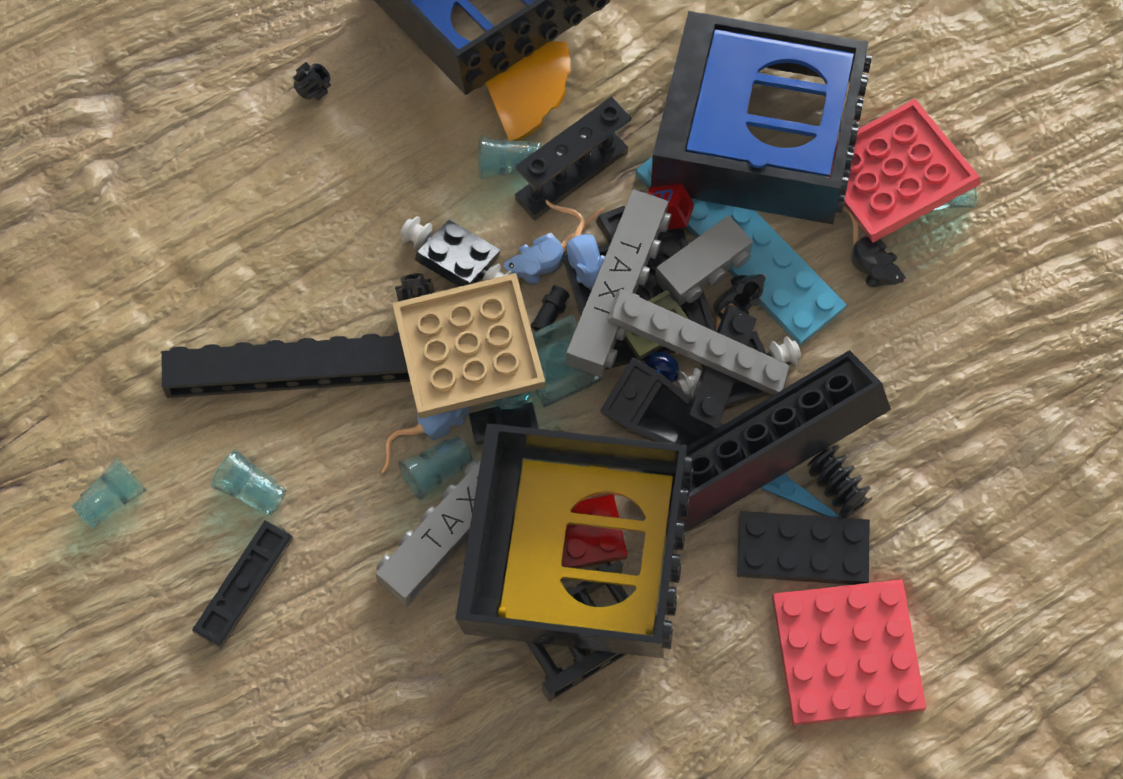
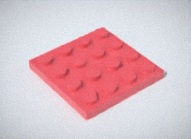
M913 99L858 129L844 206L848 208L856 222L873 243L981 184L980 176L919 102ZM837 140V142H836V147H835V152H834V157H833V162H832V168H831L830 178H831V176H832V171H833V165H834V160H835V155H836L838 140Z
M903 579L773 594L772 601L793 726L919 712L926 709Z

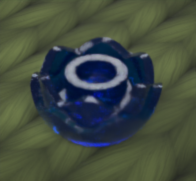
M656 351L643 359L644 364L660 372L672 383L674 381L677 382L679 379V364L669 354Z

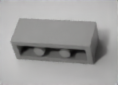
M728 215L656 267L654 281L663 291L668 289L670 296L679 306L686 301L692 303L700 297L704 288L710 284L713 286L717 285L726 277L727 271L734 266L740 268L750 259L753 241Z

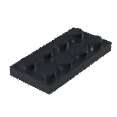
M740 511L737 577L850 585L869 583L870 520Z

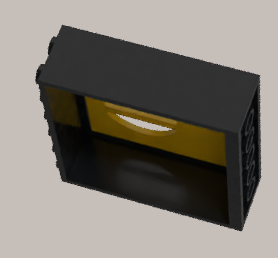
M487 423L455 618L462 632L467 635L664 659L665 648L671 649L673 639L672 621H668L669 615L675 616L677 607L676 587H673V583H679L681 575V555L677 554V550L683 551L685 544V522L681 521V518L687 519L689 512V489H685V486L691 487L693 480V457H687V445ZM523 458H525V459H534V460H543V461H552V462H561V463H570V464H579V465H588L589 467H586V466H577V465H568V464H559V463H550V462H541V461H532V460H523ZM608 468H615V469H624V470H633V471H642V472H651V473H660V474L675 475L674 485H673V493H672V501H671V509H670V516H669V524H668V532H667V540H666V547H665L663 571H662V578H661V586H660L658 610H657V617H656V618H655V615H656V608H657V600H658L659 584H660V577H661V569H662L663 553H664V546H665V538H666L667 522H668V515H669V507H670L671 491H672V484H673V476L658 475V474H649V473H640V472H631V471H622V470H613V469H608ZM611 493L631 500L640 508L646 519L639 521L572 513L571 510L579 502L590 496ZM574 524L645 533L640 574L636 576L562 567L567 526ZM573 579L636 587V590L631 596L616 605L593 607L575 600L565 590L561 580Z

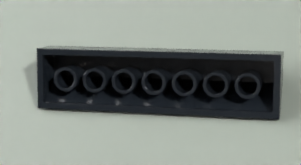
M849 350L688 445L687 457H693L692 467L694 469L692 486H685V489H689L688 499L690 501L688 518H681V521L685 522L684 531H689L890 411L891 408L882 382ZM643 472V473H649V474H658V475L673 476V484H672V491H671L669 515H668L667 530H666V537H667L668 524H669V516H670V509H671V501H672V493H673V485H674L675 475L660 474V473H651V472Z

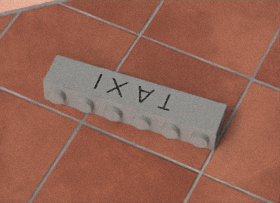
M635 189L632 190L566 352L567 366L599 377H603L606 367L612 369L618 352L614 350L617 339L623 341L627 331L607 321L615 293L622 289L638 297L640 296L636 294L639 285L645 286L650 272V268L646 267L650 258H656L661 241L657 240L660 231H667L672 214L667 213L669 201Z
M523 458V460L536 461V460H534V459H525V458ZM474 460L464 472L465 477L458 485L453 483L447 488L442 496L444 500L436 508L432 506L424 513L420 520L422 522L421 525L414 532L409 530L398 543L400 547L392 556L390 554L385 555L376 567L378 570L376 572L377 582L406 607L468 541L481 460L479 462Z

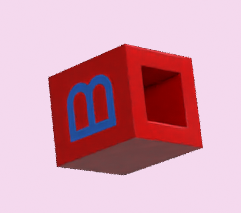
M683 183L650 187L647 194L669 201L667 213L672 214L667 230L687 227L694 203Z

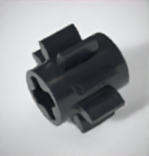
M305 62L296 69L297 74L293 76L295 80L294 88L302 98L310 100L315 97L317 100H320L328 93L327 89L331 86L329 83L331 78L324 66L318 63L309 66Z
M422 273L403 276L400 279L402 285L395 286L398 301L435 293L431 279L425 280Z

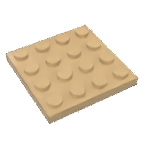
M516 273L392 303L419 419L546 388Z

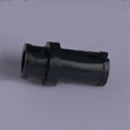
M553 285L549 295H544L542 299L543 305L531 323V328L547 336L559 313H564L566 309L565 303L570 297L569 292Z

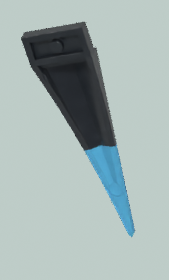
M634 357L600 410V414L628 429L629 432L653 442L688 446L712 432L685 417L691 401L689 396L660 372ZM719 422L717 428H719V427L722 426L723 424ZM786 474L761 487V489L826 517H838L834 511Z

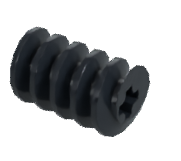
M837 444L820 452L807 466H811L809 469L810 476H819L816 484L819 487L827 486L824 491L827 498L834 497L832 500L833 507H842L839 515L842 518H847L872 500V497L866 498V494L871 488L869 485L862 488L858 487V484L863 479L861 475L851 478L850 474L855 469V466L851 465L845 468L842 466L848 457L842 455L836 458L835 454L840 448Z

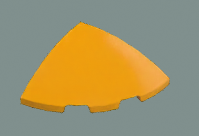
M565 41L546 43L535 50L530 56L521 59L509 67L507 71L498 74L486 82L510 145L523 140L543 125L542 119L552 108L557 110L566 95L565 84L568 74H571V56Z

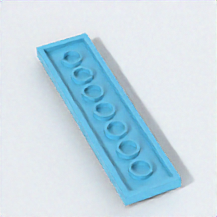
M652 157L638 167L635 173L648 189L651 187ZM692 199L694 208L686 228L695 238H698L729 215L753 241L750 259L740 268L734 266L728 272L733 277L763 274L766 276L763 293L759 297L761 300L759 305L799 346L804 344L846 309L847 304L755 210Z

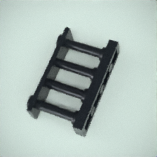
M612 96L515 166V169L529 183L515 194V200L534 221L551 209L547 205L546 200L553 205H557L628 153V146L615 132L629 123L632 117Z
M621 560L613 564L609 561L600 565L594 571L622 574L623 563ZM583 581L567 591L575 600L593 607L597 606L589 594L603 585L607 586L617 603L629 597L622 585ZM526 642L546 674L544 678L546 681L542 683V692L549 702L627 655L598 650L591 653L590 650L586 651L582 648L568 647L574 656V664L563 670L561 667L557 668L543 644Z

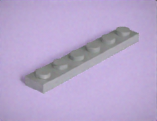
M620 289L615 293L607 319L608 322L771 395H775L783 390L789 369L788 364L625 290Z

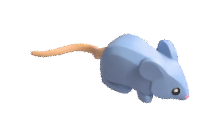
M546 200L547 205L552 209L577 217L579 225L574 231L573 238L567 243L568 260L571 267L576 270L577 282H582L584 286L592 290L605 256H600L593 235L581 234L585 221L578 211L553 205Z
M604 208L596 211L585 222L582 233L589 227L595 217L604 211ZM552 233L543 235L533 241V246L523 245L519 247L521 255L512 257L503 264V267L507 271H512L513 274L516 273L517 277L523 278L526 282L533 285L537 284L540 281L539 275L552 273L560 268L567 243L573 238L574 233L567 236L562 244Z
M471 406L419 419L417 413L418 425L416 427L397 430L388 437L385 444V466L381 473L383 474L389 467L391 444L399 435L412 436L424 432L431 440L440 439L450 432L452 426L464 424L463 418L468 415Z

